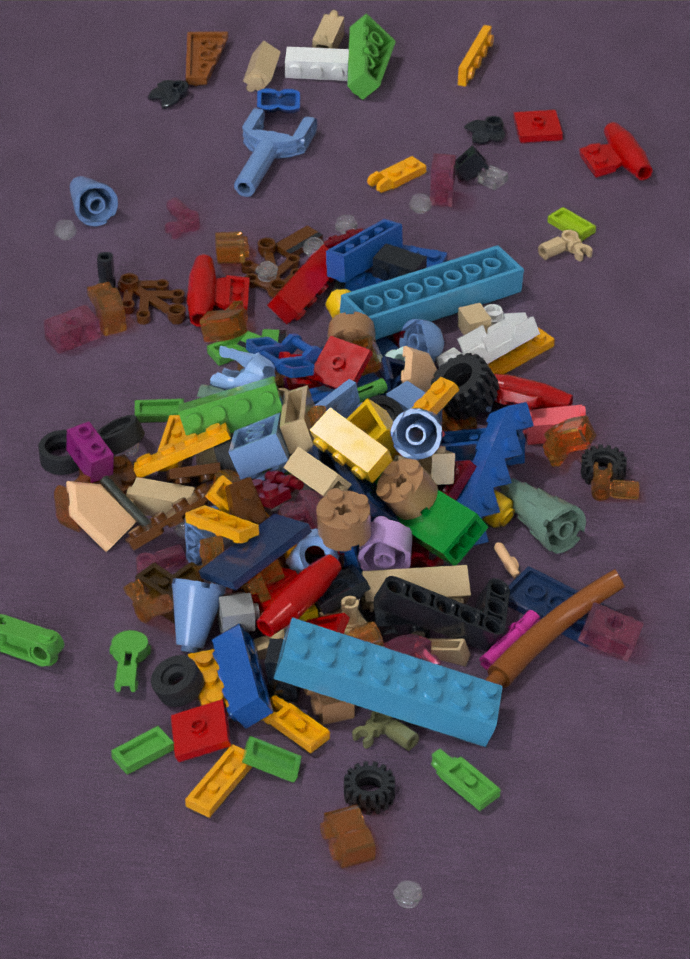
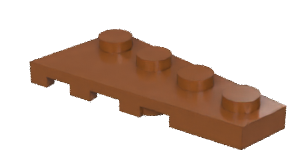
M187 32L186 82L188 85H207L229 39L228 32Z

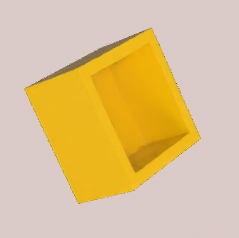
M367 398L347 420L387 448L392 456L396 452L390 432L393 420L385 409Z

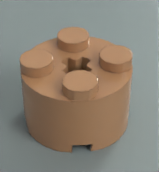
M344 312L336 315L330 321L327 341L330 336L367 348L372 351V357L374 356L376 351V333L374 323L367 315L360 312H354V314H346Z
M402 459L396 462L392 461L386 467L378 480L376 493L394 514L401 519L409 520L421 516L420 512L427 507L429 509L434 504L438 494V487L433 478L417 460Z
M334 488L329 490L327 495L318 503L316 510L318 535L326 547L336 551H349L352 546L359 544V547H361L369 540L371 536L370 505L366 495Z

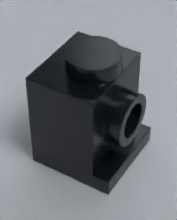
M473 145L453 162L455 175L461 181L466 180L467 182L471 178H476L481 173L482 168H485V170L490 168L487 160Z

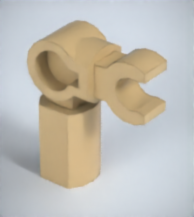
M565 230L562 232L561 238L558 236L540 244L538 247V253L544 260L564 251H569L571 254L574 253L575 259L580 262L583 260L584 254L590 258L593 250L590 246L582 244L581 239L578 238V233L573 230Z

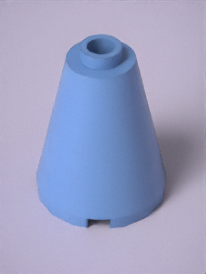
M78 176L71 181L70 193L73 207L80 221L89 226H100L107 223L106 220L115 215L118 199L110 186L84 176Z
M412 408L403 411L394 420L390 431L396 451L408 459L419 460L428 458L438 450L442 442L443 434L440 418L434 412L425 409Z
M173 578L172 592L176 644L182 645L181 651L195 653L198 648L204 647L219 609V597L225 594V586Z

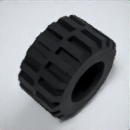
M466 353L465 355L459 354L455 358L451 357L448 359V362L443 363L440 369L434 373L435 378L431 379L432 385L440 377L454 382L460 389L442 408L450 418L453 417L456 420L460 418L467 420L471 416L474 418L480 412H485L486 408L494 403L493 399L497 398L498 380L486 361L478 354Z

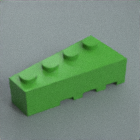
M367 13L350 26L347 86L353 94L362 100L380 86L396 43Z
M275 376L179 404L178 413L186 435L193 433L199 435L205 432L206 428L216 423L220 425L226 423L230 433H234L235 430L277 413H282L283 402Z

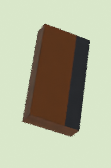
M306 225L277 242L276 252L284 257L291 254L300 255L323 241V234Z

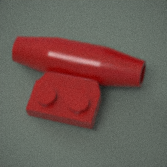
M611 122L604 128V135L608 144H589L579 149L580 157L595 178L616 172V169L620 166H623L639 180H646L652 175L653 170L646 152L633 135L616 122Z
M205 254L197 256L188 281L187 306L190 322L197 327L205 326L209 322L214 305L222 308L223 311L247 314L249 278L231 275L216 278L213 259Z
M494 374L499 384L498 395L494 400L496 403L515 405L527 402L529 410L572 406L573 395L546 383L512 375Z
M327 554L303 569L299 574L296 573V570L278 566L249 592L251 593L253 604L258 603L259 610L263 611L256 622L259 630L264 635L272 637L289 626L292 617L299 619L327 591L341 571L340 562L334 556Z

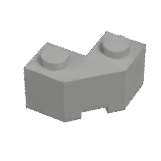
M244 591L224 594V596L219 597V609L216 616L220 633L226 632L237 624H240L247 632L255 631V620L260 617L258 603L253 604L251 593Z

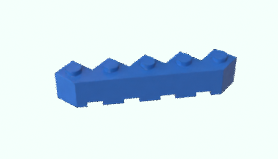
M527 402L510 405L490 413L486 421L488 423L487 428L481 434L475 448L477 452L474 460L471 462L477 467L456 501L477 513L481 519L500 513L494 490L512 483L505 461L523 455L517 433L534 426ZM486 531L473 547L489 542Z

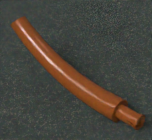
M616 568L569 597L535 623L488 668V677L485 680L502 685V688L509 687L531 661L566 629L606 599L625 588L626 586Z

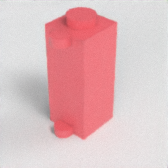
M573 405L529 410L534 426L523 430L528 445L586 439L587 418L585 406Z

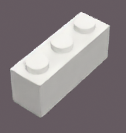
M287 47L285 78L348 81L349 49Z

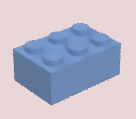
M281 413L234 431L228 453L241 480L247 477H251V479L257 478L262 475V471L269 468L277 470L285 466L290 453L280 429Z

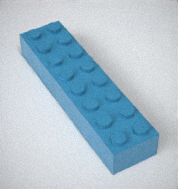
M497 245L342 294L340 313L354 314V312H360L367 315L373 321L376 339L402 331L403 326L412 319H423L432 322L458 313L459 307L481 303L482 305L519 293L522 290L524 269Z
M293 617L282 642L274 675L276 680L486 747L497 725L503 687L502 685Z

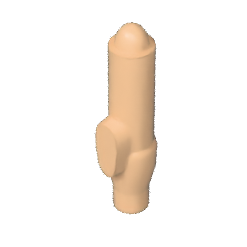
M495 543L494 550L504 564L505 569L512 575L513 579H516L521 574L518 570L519 564L516 558L510 556L503 543Z

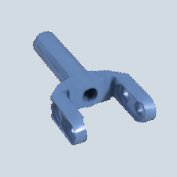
M254 108L242 126L243 143L253 153L234 182V188L238 194L244 197L252 196L274 159L289 158L305 153L316 134L317 118L304 117L294 135L289 136V134L263 130L265 111L264 109Z

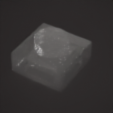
M490 165L488 170H484L478 175L477 182L496 190L508 181V173Z

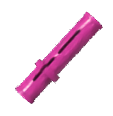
M529 610L519 621L512 623L508 627L506 634L480 657L481 666L488 670L504 651L540 620V616L535 611Z

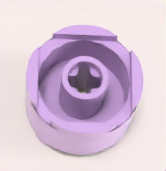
M384 516L376 517L371 522V536L369 540L359 547L358 561L361 564V569L363 571L409 568L412 551L411 529Z

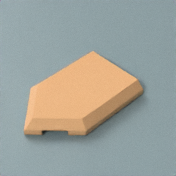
M403 346L405 370L401 372L402 383L409 381L426 393L430 389L431 379L435 378L434 373L437 371L429 353Z
M66 482L70 505L68 506L69 516L105 552L137 522L101 484Z

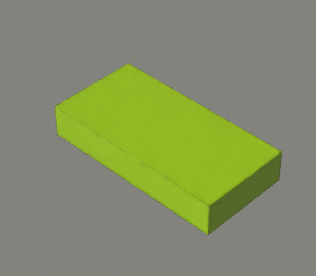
M564 207L548 216L547 222L561 231L573 230L577 232L578 238L581 241L596 233V226Z

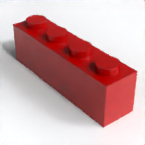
M324 244L308 258L267 304L286 324L293 319L298 321L307 312L304 309L305 306L307 308L311 307L318 299L315 295L318 294L320 296L329 287L326 282L329 281L331 283L334 278L327 276L326 251L329 249Z

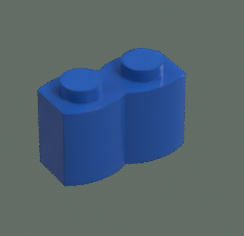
M269 88L257 91V108L264 109L265 113H274L278 110L284 113L299 112L300 92L294 89H284L279 92Z

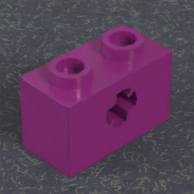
M88 421L68 429L67 452L89 482L93 483L101 480L106 475H113L114 454L92 424Z

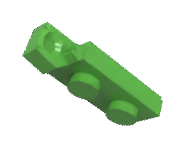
M441 749L432 754L431 765L436 769V774L479 811L500 797V788L461 756L459 758H451Z

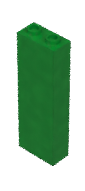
M381 473V474L379 475V477L375 480V483H376V484H378V480H379L380 476L382 475V473ZM439 490L434 504L429 509L427 507L420 512L421 516L409 520L401 519L397 516L401 524L411 529L414 542L452 566H457L488 529V526L477 513Z

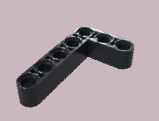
M388 576L375 594L374 602L383 611L450 638L465 639L466 644L483 651H488L504 633L510 589L503 580L498 578L490 579L477 598L476 608H473L399 577Z

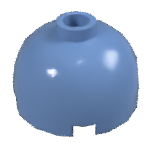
M423 319L409 320L403 326L402 331H405L404 338H400V348L408 346L429 353L433 363H435L436 357L442 354L444 349V337L441 329L433 322Z

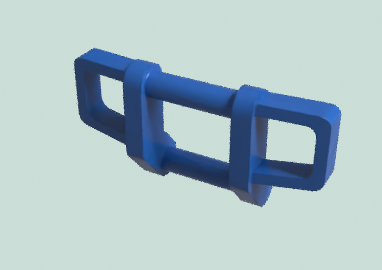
M296 333L289 334L282 343H278L270 337L246 340V350L249 353L256 354L259 352L260 355L269 359L274 364L277 373L289 378L314 375V364L322 352L321 348L316 345L311 346ZM297 349L303 351L302 356L278 359L280 352L293 354Z

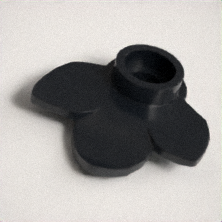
M164 80L157 84V88L151 90L148 99H161L162 109L168 108L188 95V83L181 80Z
M488 116L485 121L474 120L464 126V129L474 133L472 142L475 144H485L490 140L499 142L505 137V132L503 131L504 123L498 116Z

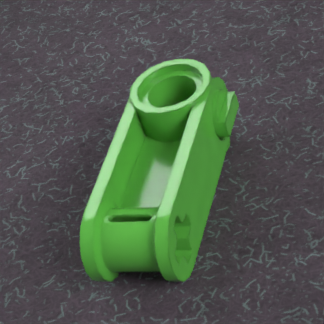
M0 614V652L42 667L51 666L58 661V654L64 649V640L61 635L54 630Z

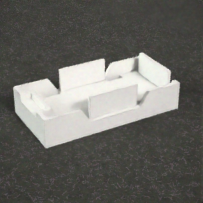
M526 312L505 313L504 319L488 327L487 334L483 325L457 339L462 353L453 347L436 357L439 369L443 363L448 362V359L451 357L455 358L459 354H478L487 364L540 334L534 316L528 319Z

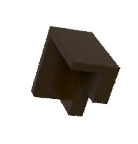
M192 561L173 575L155 562L135 575L137 599L173 624L175 623L172 592L173 578L209 584L211 582L201 578L199 573L201 567Z

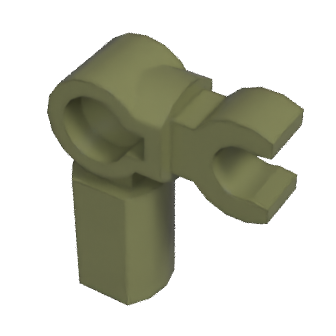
M375 711L372 712L371 718L366 721L365 726L356 727L352 732L354 741H357L360 737H365L363 739V747L365 749L371 747L374 743V738L379 737L381 734H386L388 738L407 751H410L417 745L419 735L397 719L393 720L391 716Z

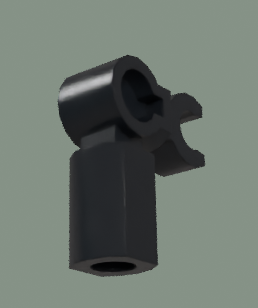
M100 252L97 257L99 278L96 297H98L97 307L106 308L108 298L115 292L116 277L113 276V254L110 252Z

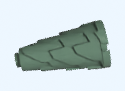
M514 478L511 479V484L501 487V493L513 501V509H515V513L518 515L517 518L530 529V533L550 552L552 550L557 554L568 551L581 539L577 534L579 530L584 532L586 517L584 512L576 505L570 504L556 495L554 497L541 488L537 489L526 482L522 483Z

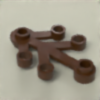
M265 237L258 240L257 248L260 256L265 259L267 268L247 259L241 262V271L247 274L245 277L249 278V288L261 287L267 290V294L271 298H274L299 270L300 257L295 254L288 255L286 260L277 267L273 255L276 251V242L272 238ZM289 269H292L289 276L284 280L280 279ZM257 274L270 279L271 281L269 282L264 279L258 278Z
M125 273L120 277L118 289L124 292L123 301L121 302V312L123 314H132L135 311V303L132 300L134 293L140 297L139 311L136 313L137 323L141 325L150 323L149 303L167 314V318L172 324L179 325L183 323L186 318V308L181 304L185 301V292L183 290H169V281L166 279L139 280L138 276L133 273ZM161 299H171L175 304L169 305Z

